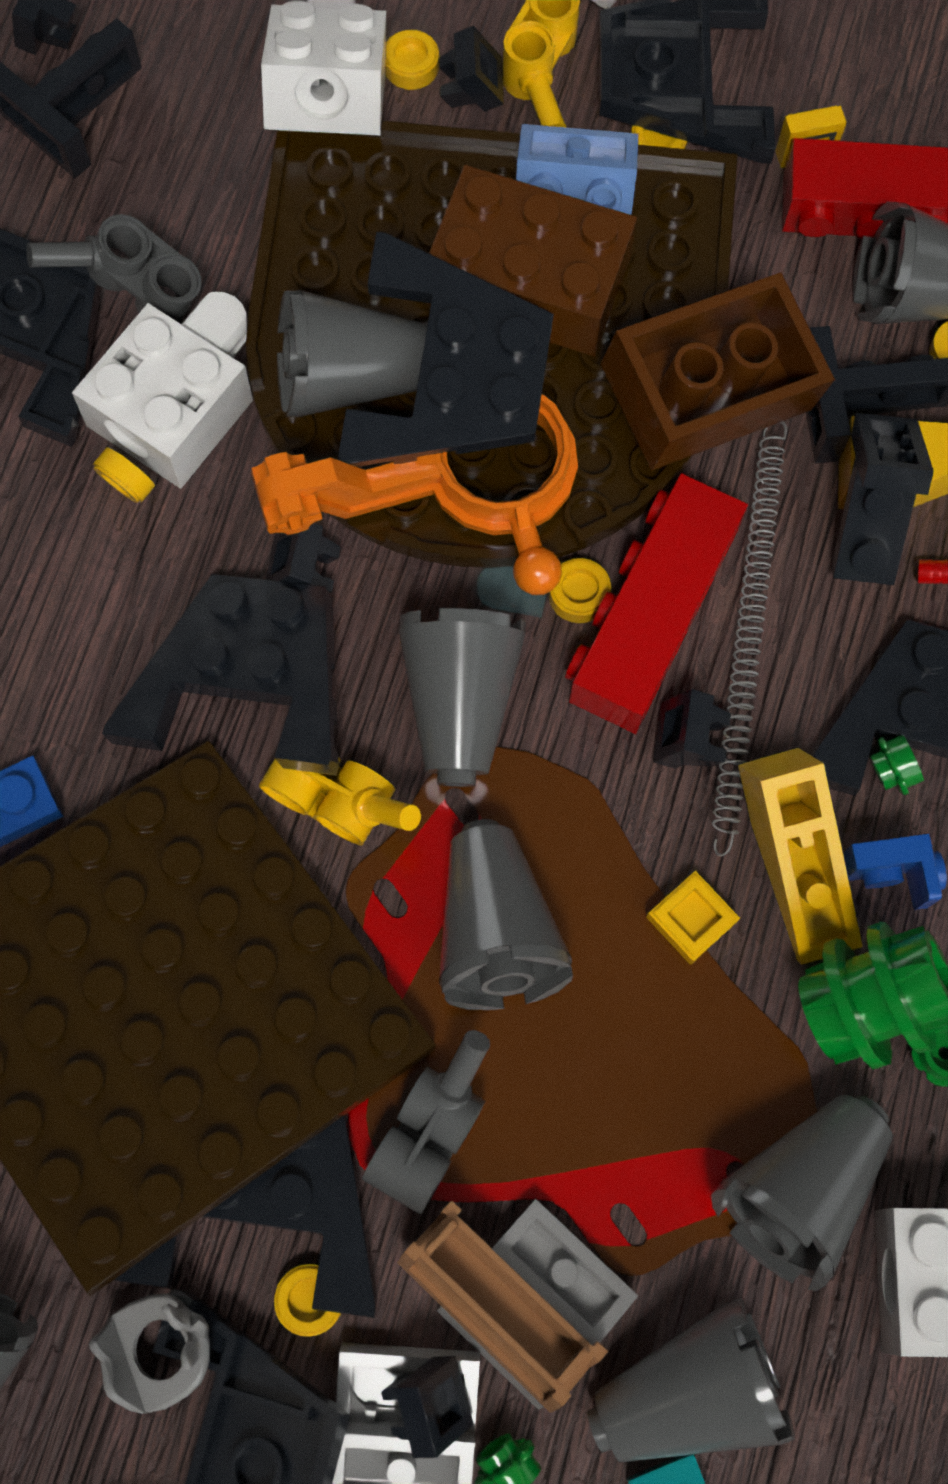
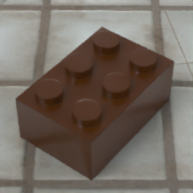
M464 165L429 254L554 314L550 343L595 356L631 258L638 217Z
M781 272L617 330L600 363L651 471L809 412L835 381Z

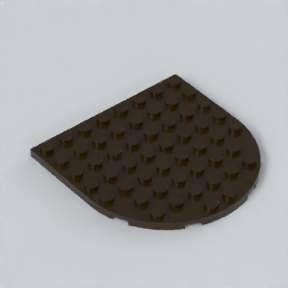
M384 120L381 121L380 135L277 130L246 334L247 367L255 406L265 434L276 454L287 452L291 455L304 454L307 464L330 457L338 459L346 409L411 418L416 398V392H411L302 417L286 416L287 411H283L281 407L277 370V353H282L284 333H278V320L284 291L302 290L428 324L431 306L424 302L369 295L368 278L376 232L387 233L429 254L464 165L516 180L521 133ZM638 145L637 174L631 214L638 218L632 253L596 355L591 356L549 343L542 394L556 404L575 438L578 471L568 500L550 520L536 526L542 546L554 552L558 558L585 549L615 534L639 518L652 506L661 489L667 491L693 457L692 455L651 471L600 363L617 330L728 291L738 154ZM538 424L535 442L455 455L454 451L447 453L448 465L458 483L475 496L495 502L519 500L537 491L552 474L556 462L554 445L544 428ZM393 461L364 465L362 469L367 470L392 463ZM434 495L348 519L331 515L342 525L371 542L397 553L427 562L457 567L499 568L514 566V562L519 556L513 534L493 536L466 528L441 509Z

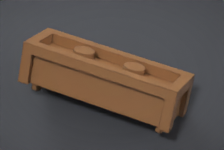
M451 1201L416 1242H413L407 1248L397 1263L542 1406L552 1413L564 1406L572 1396L569 1392L587 1370L599 1363L608 1351L598 1341L591 1345L458 1217L462 1210Z

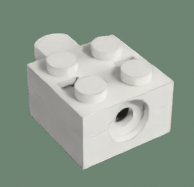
M355 0L290 1L283 5H271L261 62L264 129L380 135L385 86L386 11L372 10L368 6L356 4Z
M210 292L180 324L147 303L72 392L86 426L181 489L253 401L246 367L234 359V356L246 343L248 318L243 304L235 296L228 293Z
M890 1208L875 1210L882 1353L905 1357H948V1209Z

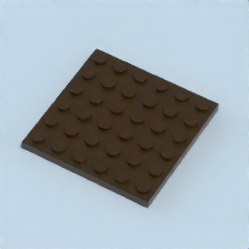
M210 741L205 742L0 866V1161L89 1297L430 1055L435 1049L436 1044Z

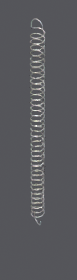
M783 421L779 423L784 426V437L769 436L765 438L768 428L766 427L763 431L764 439L759 443L761 448L758 452L760 460L757 462L759 470L755 474L758 480L754 483L757 491L753 493L755 501L751 505L754 510L750 515L753 522L749 525L751 533L748 535V540L751 543L746 546L749 554L745 556V561L748 564L744 567L746 575L742 578L745 586L741 588L744 596L741 597L740 603L743 607L738 610L741 618L738 619L737 625L740 629L735 633L739 639L734 643L738 650L733 653L736 661L731 665L735 672L730 675V679L734 683L729 686L732 694L727 698V701L731 704L726 708L728 713H730L729 709L732 707L745 710L754 709V706L751 704H735L730 701V698L733 696L747 699L756 697L753 693H736L732 690L734 685L749 688L757 686L756 683L751 681L737 682L733 679L735 674L750 677L759 675L753 670H737L734 665L737 663L750 666L760 664L759 661L754 659H738L736 657L738 652L758 655L761 651L756 648L741 649L737 646V643L739 641L751 644H760L762 642L757 637L742 638L739 636V631L745 630L751 633H761L764 631L758 626L743 627L740 625V621L742 619L752 622H763L765 620L764 617L758 615L744 616L741 611L744 608L757 612L766 610L765 606L759 604L745 605L743 604V599L746 597L756 601L768 599L764 594H746L744 589L746 587L756 590H766L769 588L764 583L748 584L745 579L748 576L760 580L770 578V575L764 572L749 573L747 572V567L750 565L759 569H769L772 567L770 563L764 561L749 562L748 557L753 555L758 558L767 559L773 556L768 551L751 552L749 547L752 544L762 548L774 546V543L768 540L752 541L751 535L755 534L767 538L775 535L773 531L767 529L754 531L752 525L756 523L764 527H774L777 524L771 519L754 520L753 515L758 513L762 516L773 517L778 514L776 510L769 508L756 510L754 505L757 502L765 506H776L779 504V501L773 498L757 499L756 494L758 492L768 496L780 494V491L776 488L766 487L758 489L757 484L761 482L766 485L777 486L782 483L780 479L775 477L760 479L758 474L763 472L768 475L777 476L783 473L777 467L760 468L761 461L770 465H781L784 463V460L780 457H761L762 451L772 455H782L785 453L782 447L768 446L763 448L762 446L763 441L768 439L785 440L787 425ZM767 449H779L782 452H771ZM767 459H777V460H780L781 462H779V463H774V462H769V461H766V460H767ZM773 469V470H778V471H780V472H778V473H771V472H767V471H765V470ZM763 480H776L778 483H769ZM763 490H773L777 493H766ZM761 501H774L776 503L769 504ZM760 511H771L775 514H766ZM760 522H771L774 524H763ZM758 532H768L771 533V535H764ZM758 543H768L771 545H761ZM757 553L769 554V556H762ZM755 564H765L768 566H758ZM755 575H765L767 577H759ZM731 714V718L751 721L753 719L749 715ZM728 726L723 731L727 739L722 742V746L727 752L748 754L749 751L746 749H730L726 747L725 742L732 740L739 743H749L750 740L744 737H730L726 732L731 729L750 732L752 729L747 726ZM726 759L724 763L719 765L723 773L718 775L717 778L722 784L716 788L720 796L715 799V803L720 807L713 811V814L718 819L712 822V826L721 832L731 834L730 846L724 853L717 851V839L714 841L715 854L721 857L730 851L734 834H739L738 830L729 831L719 828L715 825V822L728 821L739 823L741 821L738 818L722 817L716 811L721 809L741 811L742 809L738 806L722 805L718 803V799L725 797L735 800L743 799L741 795L724 794L719 791V788L724 786L743 788L741 783H727L721 780V776L728 774L741 777L739 771H726L722 768V765L727 763L734 765L746 763L743 760Z

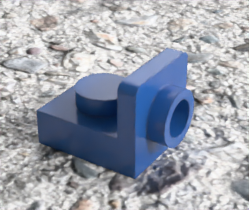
M30 756L0 771V847L64 817L43 770L34 756Z
M930 834L856 843L849 846L843 852L849 881L863 879L866 889L882 888L904 882L903 874L906 873L914 910L926 909L942 899L941 890H944L947 884L946 867L941 853L932 849Z

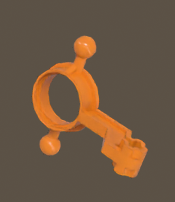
M542 394L537 424L544 428L554 445L556 462L552 474L537 491L519 500L495 502L472 494L456 480L448 465V452L419 456L417 461L395 465L392 462L367 470L331 457L307 464L304 454L291 455L287 452H282L265 457L261 464L251 468V476L265 525L270 534L286 533L291 535L308 530L310 525L322 520L321 512L348 519L434 495L441 509L466 528L493 536L513 534L519 553L513 566L514 580L521 590L531 595H545L559 584L562 576V565L554 552L542 546L536 526L550 520L568 500L578 471L575 438L556 404Z

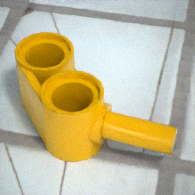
M526 0L504 37L503 86L515 98L532 101L542 126L566 127L552 92L551 84L553 82V68L558 59L568 54L575 45L580 0Z
M274 759L259 783L260 789L278 803L297 813L312 817L334 834L356 845L362 846L373 827L379 824L412 831L416 829L421 820V813L417 806L391 799L396 789L388 780L370 768L354 761H347L343 768L339 767L337 775L334 776L285 769Z

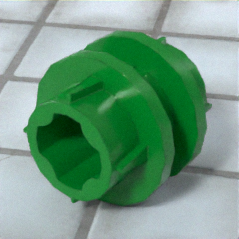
M886 922L870 925L866 935L869 952L859 956L855 955L852 948L843 939L836 938L824 943L822 950L823 962L806 969V975L800 977L798 982L799 996L809 1027L824 1054L830 1059H834L836 1065L860 1057L872 1069L890 1065L892 1060L890 1039L902 1034L917 1054L936 1049L935 1031L948 1026V963L935 938L929 931H925L924 926L895 934Z

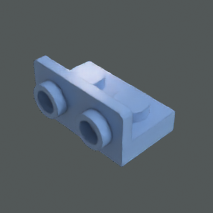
M522 124L516 180L631 215L637 174L638 134Z

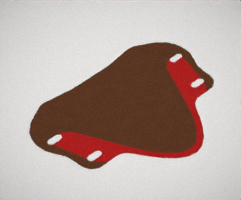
M502 747L495 748L489 774L476 775V786L453 787L437 785V774L433 773L424 782L412 805L418 807L421 813V820L416 829L412 831L398 829L380 847L359 863L348 878L345 893L348 908L383 956L388 975L387 980L436 1044L434 1051L348 1112L349 1139L359 1165L366 1171L392 1126L398 1128L401 1123L397 1120L400 1110L425 1068L430 1067L439 1073L446 1072L465 1033L475 1030L488 1037L490 1047L470 1086L472 1093L486 1100L460 1149L451 1156L450 1160L452 1162L431 1200L446 1202H492L536 1199L550 1201L569 1214L606 1266L620 1274L629 1276L643 1275L656 1270L683 1251L704 1240L732 1236L730 1231L737 1222L727 1209L718 1217L712 1207L711 1194L719 1186L720 1182L727 1177L726 1167L734 1161L741 1162L743 1165L817 1112L808 1063L801 1050L729 979L708 951L704 952L690 965L646 918L647 914L665 898V895L641 864L600 790L588 779L530 752ZM458 788L463 791L479 814L478 820H495L499 825L506 826L514 832L572 958V981L559 992L529 1004H525L524 993L504 996V1009L467 1010L452 1006L445 1001L444 992L442 993L439 984L450 843L454 836L460 833L461 829L465 826L446 803L445 794L449 789ZM378 880H389L402 896L408 907L407 913L403 917H392L376 897L373 888ZM621 1203L628 1206L644 1227L647 1238L643 1245L636 1247L629 1244L613 1223L610 1212L614 1205Z

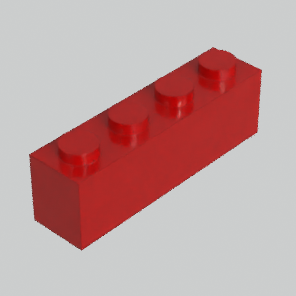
M793 138L783 172L782 232L801 233L808 237L842 235L858 236L863 239V236L874 238L883 221L871 219L876 211L886 202L906 203L948 223L947 147Z
M682 473L671 493L662 489L659 491L645 523L653 526L645 544L634 540L621 565L619 574L627 577L618 596L608 591L597 610L592 625L599 628L600 631L592 647L589 648L580 644L567 669L565 678L573 681L569 703L631 733L637 734L741 526L749 504Z

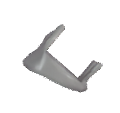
M169 1293L148 1295L128 1303L113 1313L89 1343L90 1350L100 1362L106 1396L125 1409L141 1414L167 1409L188 1397L201 1385L210 1362L209 1326L203 1316L193 1313L178 1297ZM160 1319L168 1321L175 1330L181 1331L185 1339V1345L181 1353L182 1366L180 1370L171 1378L164 1380L152 1378L144 1372L138 1362L136 1352L138 1337L143 1329L152 1321Z

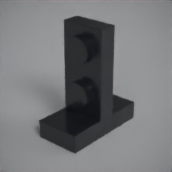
M114 19L100 32L92 34L84 42L83 46L60 66L49 70L33 88L29 87L0 61V114L74 179L91 166L81 132L75 125L142 69L132 30L119 19Z
M830 326L810 328L835 378V381L813 409L806 412L815 464L839 461L851 436L848 417L855 416L856 413L879 414L947 406L948 358L936 359L932 355H918L900 363L877 365L873 361H859L845 368L838 369Z
M856 413L851 432L855 460L832 560V575L834 579L894 585L916 494L928 495L934 470L918 419Z

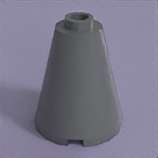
M886 202L876 211L871 219L883 221V223L878 228L874 238L863 236L857 255L853 278L854 303L864 304L865 312L857 314L862 321L874 324L948 319V223L906 203Z
M302 290L284 291L278 320V333H284L282 353H277L278 386L282 410L287 411L286 416L302 417L416 392L428 324Z
M439 608V618L437 621L420 622L421 610L400 615L399 636L425 772L437 774V785L453 787L476 786V775H486L490 771L526 636V621L521 618L511 624V614L480 609Z
M481 819L466 824L450 843L439 984L442 993L444 992L445 1001L452 1006L467 1010L504 1009V996L524 993L525 1004H529L559 992L572 981V958L514 832L510 828L499 825L497 821L491 819Z
M848 1095L836 1097L722 1180L711 1194L712 1207L719 1217L725 1209L728 1210L737 1222L730 1231V1234L760 1264L792 1284L800 1274L812 1278L808 1290H820L826 1286L836 1271L893 1141V1134L888 1126V1115L876 1102L862 1095H857L855 1098Z
M741 1297L724 1303L596 1390L595 1401L597 1407L587 1410L589 1425L599 1450L602 1453L612 1450L620 1463L776 1446L795 1440L788 1408L780 1411L775 1397L779 1396L777 1389L780 1388L773 1366L751 1314H745V1305Z

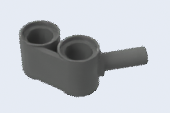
M118 214L110 216L103 221L97 235H88L85 242H29L27 244V261L30 268L87 266L90 277L97 285L110 291L126 290L133 295L138 313L149 303L178 323H181L201 289V275L193 262L179 254L156 236L140 220L129 215ZM109 248L124 252L129 259L118 257ZM159 286H165L173 290L177 297L165 294Z
M475 1030L466 1032L446 1072L439 1073L430 1067L425 1068L397 1117V1120L401 1122L398 1128L392 1126L362 1177L363 1181L419 1215L423 1213L452 1162L450 1160L451 1156L460 1149L486 1100L472 1093L470 1086L490 1047V1041L486 1035Z

